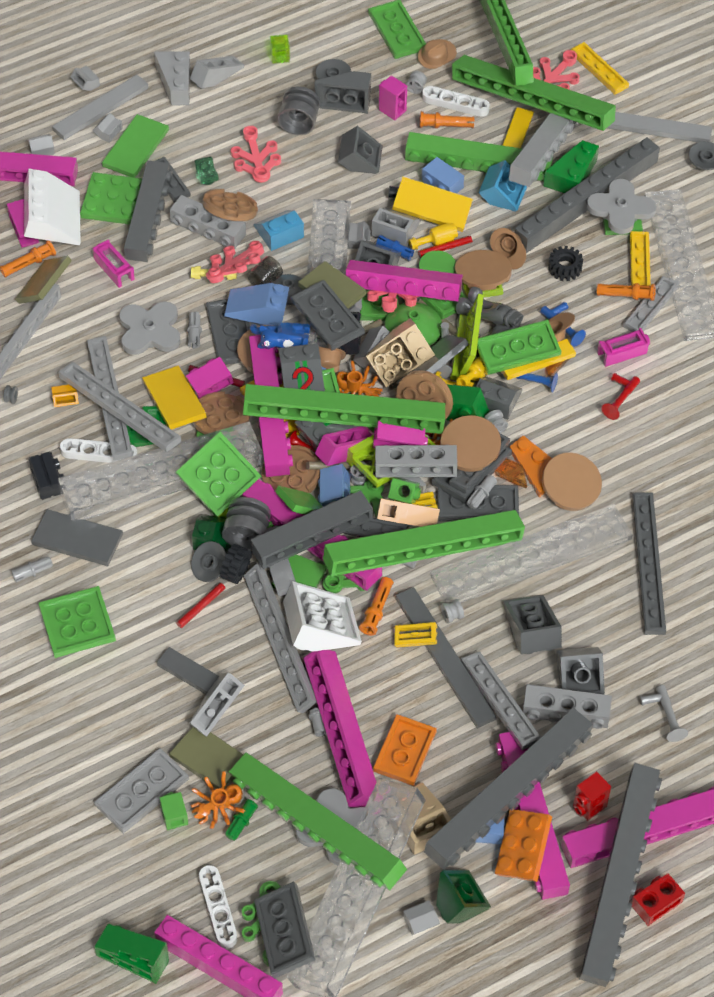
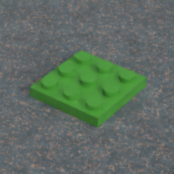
M93 172L80 212L81 218L130 225L142 178Z
M221 432L175 472L216 518L229 507L233 499L240 497L261 477L256 469Z
M99 586L38 602L55 658L116 641Z

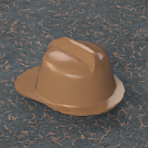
M444 39L431 40L420 49L418 60L425 68L436 69L451 62L457 55V49L450 41Z
M498 228L495 230L490 238L492 250L507 257L511 263L512 270L522 267L526 260V250L519 235L508 228Z
M565 312L549 319L557 342L565 340L566 329L575 321L573 313Z
M319 347L321 366L326 369L334 368V372L337 373L340 362L346 357V353L338 348L331 351L330 348Z

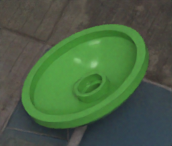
M416 302L415 306L409 307L403 303L398 305L394 312H390L386 316L385 328L390 332L411 318L429 346L436 342L441 335V317L428 305Z

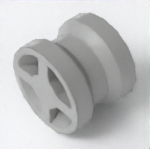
M413 71L406 83L408 91L414 94L421 93L427 82L425 74Z
M493 410L485 416V419L490 421L499 433L507 429L508 422L506 419H503L501 410Z
M355 465L350 468L351 483L355 486H364L365 482L369 479Z
M458 599L452 600L449 604H441L442 615L446 623L449 624L454 619L460 620L464 618V611Z

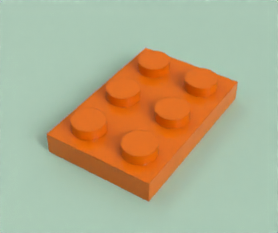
M397 714L373 767V772L414 786L437 733V728Z
M521 810L509 811L496 865V875L538 881L552 821L551 815Z

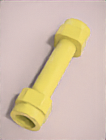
M201 266L191 267V278L201 279V277H206L209 269H201ZM237 273L224 275V277H227V280L237 279Z

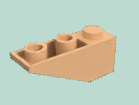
M380 498L376 518L424 527L437 524L440 509Z

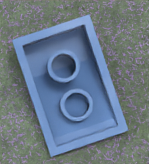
M267 283L230 289L225 317L262 325L278 326L283 321L289 287Z

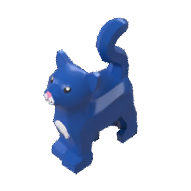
M281 323L278 326L260 325V327L252 324L250 331L253 334L261 335L258 348H284L308 345L309 335L307 334L310 332V324Z

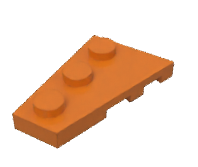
M523 435L510 446V449L512 450L513 458L520 469H523L527 475V480L534 486L536 494L540 498L545 493L542 487V474L552 458Z

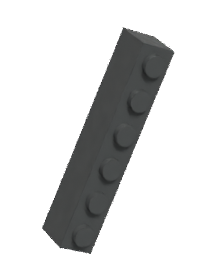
M147 160L124 246L126 260L148 262L149 255L153 254L154 245L152 243L153 240L157 239L158 231L156 228L157 225L160 226L161 224L160 213L164 211V197L168 196V182L172 181L173 176L169 163Z
M361 490L356 493H350L338 501L329 503L327 506L315 509L309 514L295 518L287 524L277 526L267 533L257 535L251 539L252 552L261 567L265 569L373 520V508Z

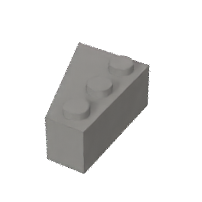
M190 51L154 52L155 67L159 72L171 105H189Z

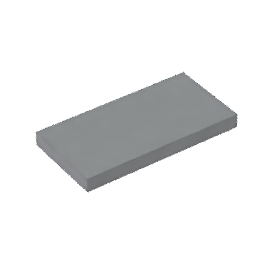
M159 748L94 801V805L124 834L160 804V797L175 792L187 782L189 775Z

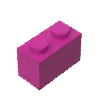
M392 75L383 80L379 85V111L393 120L398 119L407 111L408 86Z
M221 357L209 360L206 365L199 369L195 368L186 375L187 381L198 399L207 394L218 392L234 383L232 375Z

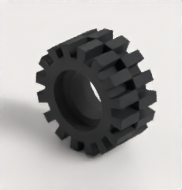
M559 246L558 250L555 248L549 257L548 270L551 276L555 275V279L560 277V281H564V278L570 281V278L575 280L576 276L579 277L583 266L582 254H579V250L576 249L574 251V247L568 249V246H564V249H562V246ZM568 261L572 263V265L564 266L561 265L559 262Z
M238 544L232 545L231 549L228 550V554L225 555V560L222 562L223 566L220 568V577L234 584H238L239 581L241 582L242 577H244L245 572L248 570V565H250L252 551Z

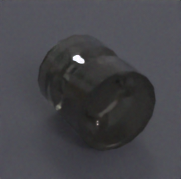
M266 256L247 273V277L253 286L272 283L282 276L283 269L276 259Z

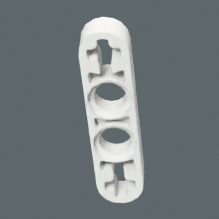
M427 86L422 92V99L427 104L479 117L486 116L489 113L490 104L482 98L434 86ZM449 97V98H451L452 100H451V101H445V100H443V98ZM464 101L468 102L469 104L461 105L460 103Z
M69 438L63 440L60 444L62 456L68 459L128 465L136 462L138 458L137 449L133 445H131L133 457L114 461L112 455L107 456L103 454L105 450L111 449L110 442ZM88 447L94 449V451L90 454L84 452V450Z
M208 865L203 867L199 873L201 888L217 943L225 949H230L237 942L236 928L219 871L216 867ZM210 873L211 876H213L212 886H210L208 878H206V874ZM213 892H218L222 897L214 902L209 899V895ZM219 912L227 914V919L222 922L217 921L214 917ZM227 927V933L230 936L229 941H226L222 928Z

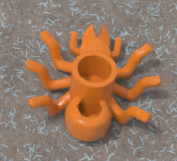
M351 361L352 371L349 373L341 371L336 376L340 393L347 394L352 392V394H356L358 392V395L365 393L367 396L379 397L378 394L381 395L383 391L380 388H372L377 379L380 378L378 375L374 377L371 383L363 384L367 379L370 369L369 365L364 371V376H362L359 371L355 370L354 361Z
M225 771L222 772L221 788L214 789L208 777L204 778L211 790V798L192 788V792L209 801L207 804L197 802L191 805L192 808L196 807L192 813L198 812L194 816L196 819L205 817V819L199 821L200 825L208 821L211 810H214L210 829H213L218 822V809H220L226 825H229L230 821L224 809L228 808L240 813L245 812L242 808L231 806L242 800L243 791L236 784L226 787Z

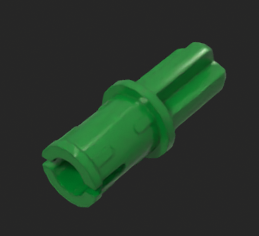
M247 799L242 807L245 812H238V814L233 816L234 820L225 832L229 840H237L244 827L249 825L250 818L258 808L254 801Z

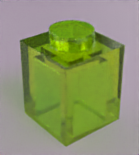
M288 34L270 36L272 63L290 62Z

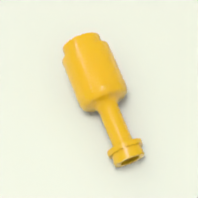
M445 223L433 227L429 230V235L415 239V237L409 239L410 249L418 250V246L430 242L436 246L453 241L454 238L458 237L457 228L454 223Z
M481 357L472 362L466 375L458 377L456 380L457 385L469 386L471 380L479 381L480 378L487 375Z

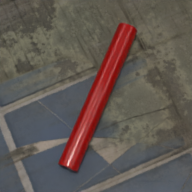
M471 235L419 250L418 255L421 258L430 251H446L472 243L473 240Z
M219 583L176 622L178 627L183 628L223 592L226 587Z

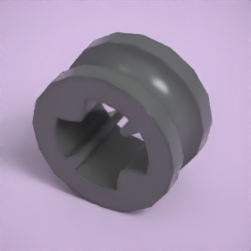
M7 385L4 390L3 400L5 403L11 401L12 404H15L18 397V387L14 386L11 388L10 385Z

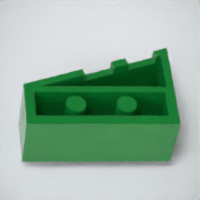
M584 140L580 141L545 171L544 187L565 194L587 179L597 162L599 145Z
M446 384L453 398L452 411L446 420H455L463 416L485 418L490 412L481 388Z
M107 924L94 946L96 956L157 984L169 963L166 942L126 930L118 925Z

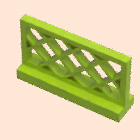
M482 294L477 295L467 316L460 314L458 317L456 336L466 338L469 344L452 358L451 380L456 381L460 375H466L476 357L484 297Z
M374 435L348 448L346 462L351 467L355 465L378 488L395 477H382L378 480L373 475V472H376V466H374L376 458L375 448H373ZM428 438V444H427V445H435V444ZM364 459L373 460L372 466L363 465L361 461Z

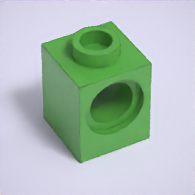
M398 477L392 478L388 498L410 504L415 503L421 495L420 483ZM404 485L410 489L409 496L402 494V487Z
M171 792L160 797L161 810L167 830L188 825V816L181 792Z

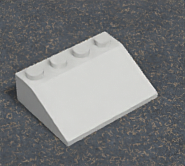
M28 169L24 184V237L80 245V191L46 171Z
M292 581L283 604L293 646L300 650L320 651L361 644V637L349 597Z

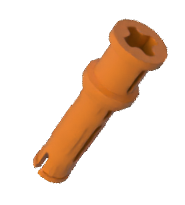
M420 112V128H423V126H433L435 129L440 128V126L474 128V123H467V121L474 122V116L440 115L439 112L435 114Z
M47 240L45 244L37 248L33 247L29 253L0 266V271L6 278L35 262L41 263L43 259L51 255L55 256V248Z
M639 283L633 285L597 284V296L632 297L635 300L639 298L655 300V284H651V286L640 285Z
M389 577L381 578L373 602L366 609L365 619L359 625V630L366 635H376L378 622L383 618L382 610L394 584L393 580Z

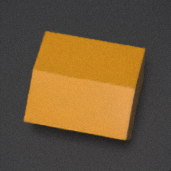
M70 384L51 387L54 407L79 404L77 389Z

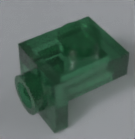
M211 156L194 160L197 178L201 184L210 185L214 181H219V176L214 168Z

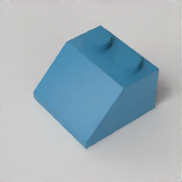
M504 160L489 167L479 194L490 205L517 211L527 186L509 181L510 165Z
M286 210L254 223L255 229L271 251L304 238V222L295 210Z

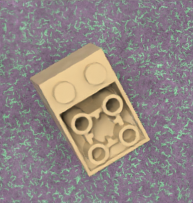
M411 318L393 329L366 355L386 387L435 356Z
M423 782L384 800L414 855L424 851L427 841L451 820L443 805Z

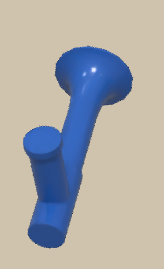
M562 302L552 310L544 306L540 312L548 319H551L562 311L567 310L568 304ZM571 327L566 329L573 347L582 343L586 336L585 330L576 331Z
M527 373L516 378L544 384L553 393L557 385L558 373L550 377Z

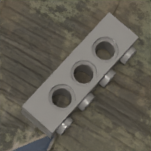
M183 195L170 208L172 223L189 229L193 233L205 236L207 239L219 242L226 247L234 246L236 248L246 235V223L244 221H231L217 217L208 212L202 203Z
M457 445L375 446L376 477H457Z
M526 684L523 713L531 720L542 719L557 723L569 711L575 708L593 723V728H608L612 696ZM541 704H548L549 706L544 707Z

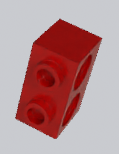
M597 771L576 787L573 803L574 810L587 821L605 809L609 801L611 786Z
M669 873L663 877L659 875L651 881L647 888L644 889L642 887L634 893L632 908L645 924L650 926L683 903L685 892ZM660 890H668L670 894H664ZM648 901L652 903L653 906H646L643 902Z

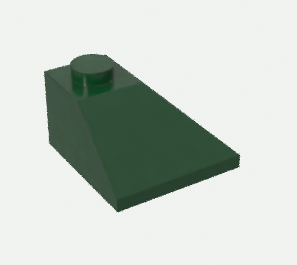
M201 514L196 519L192 534L193 550H196L203 543L216 542L228 554L231 545L222 537L223 526L227 518H216L215 516Z
M442 870L440 872L436 905L440 910L441 917L447 924L462 923L491 908L469 870Z

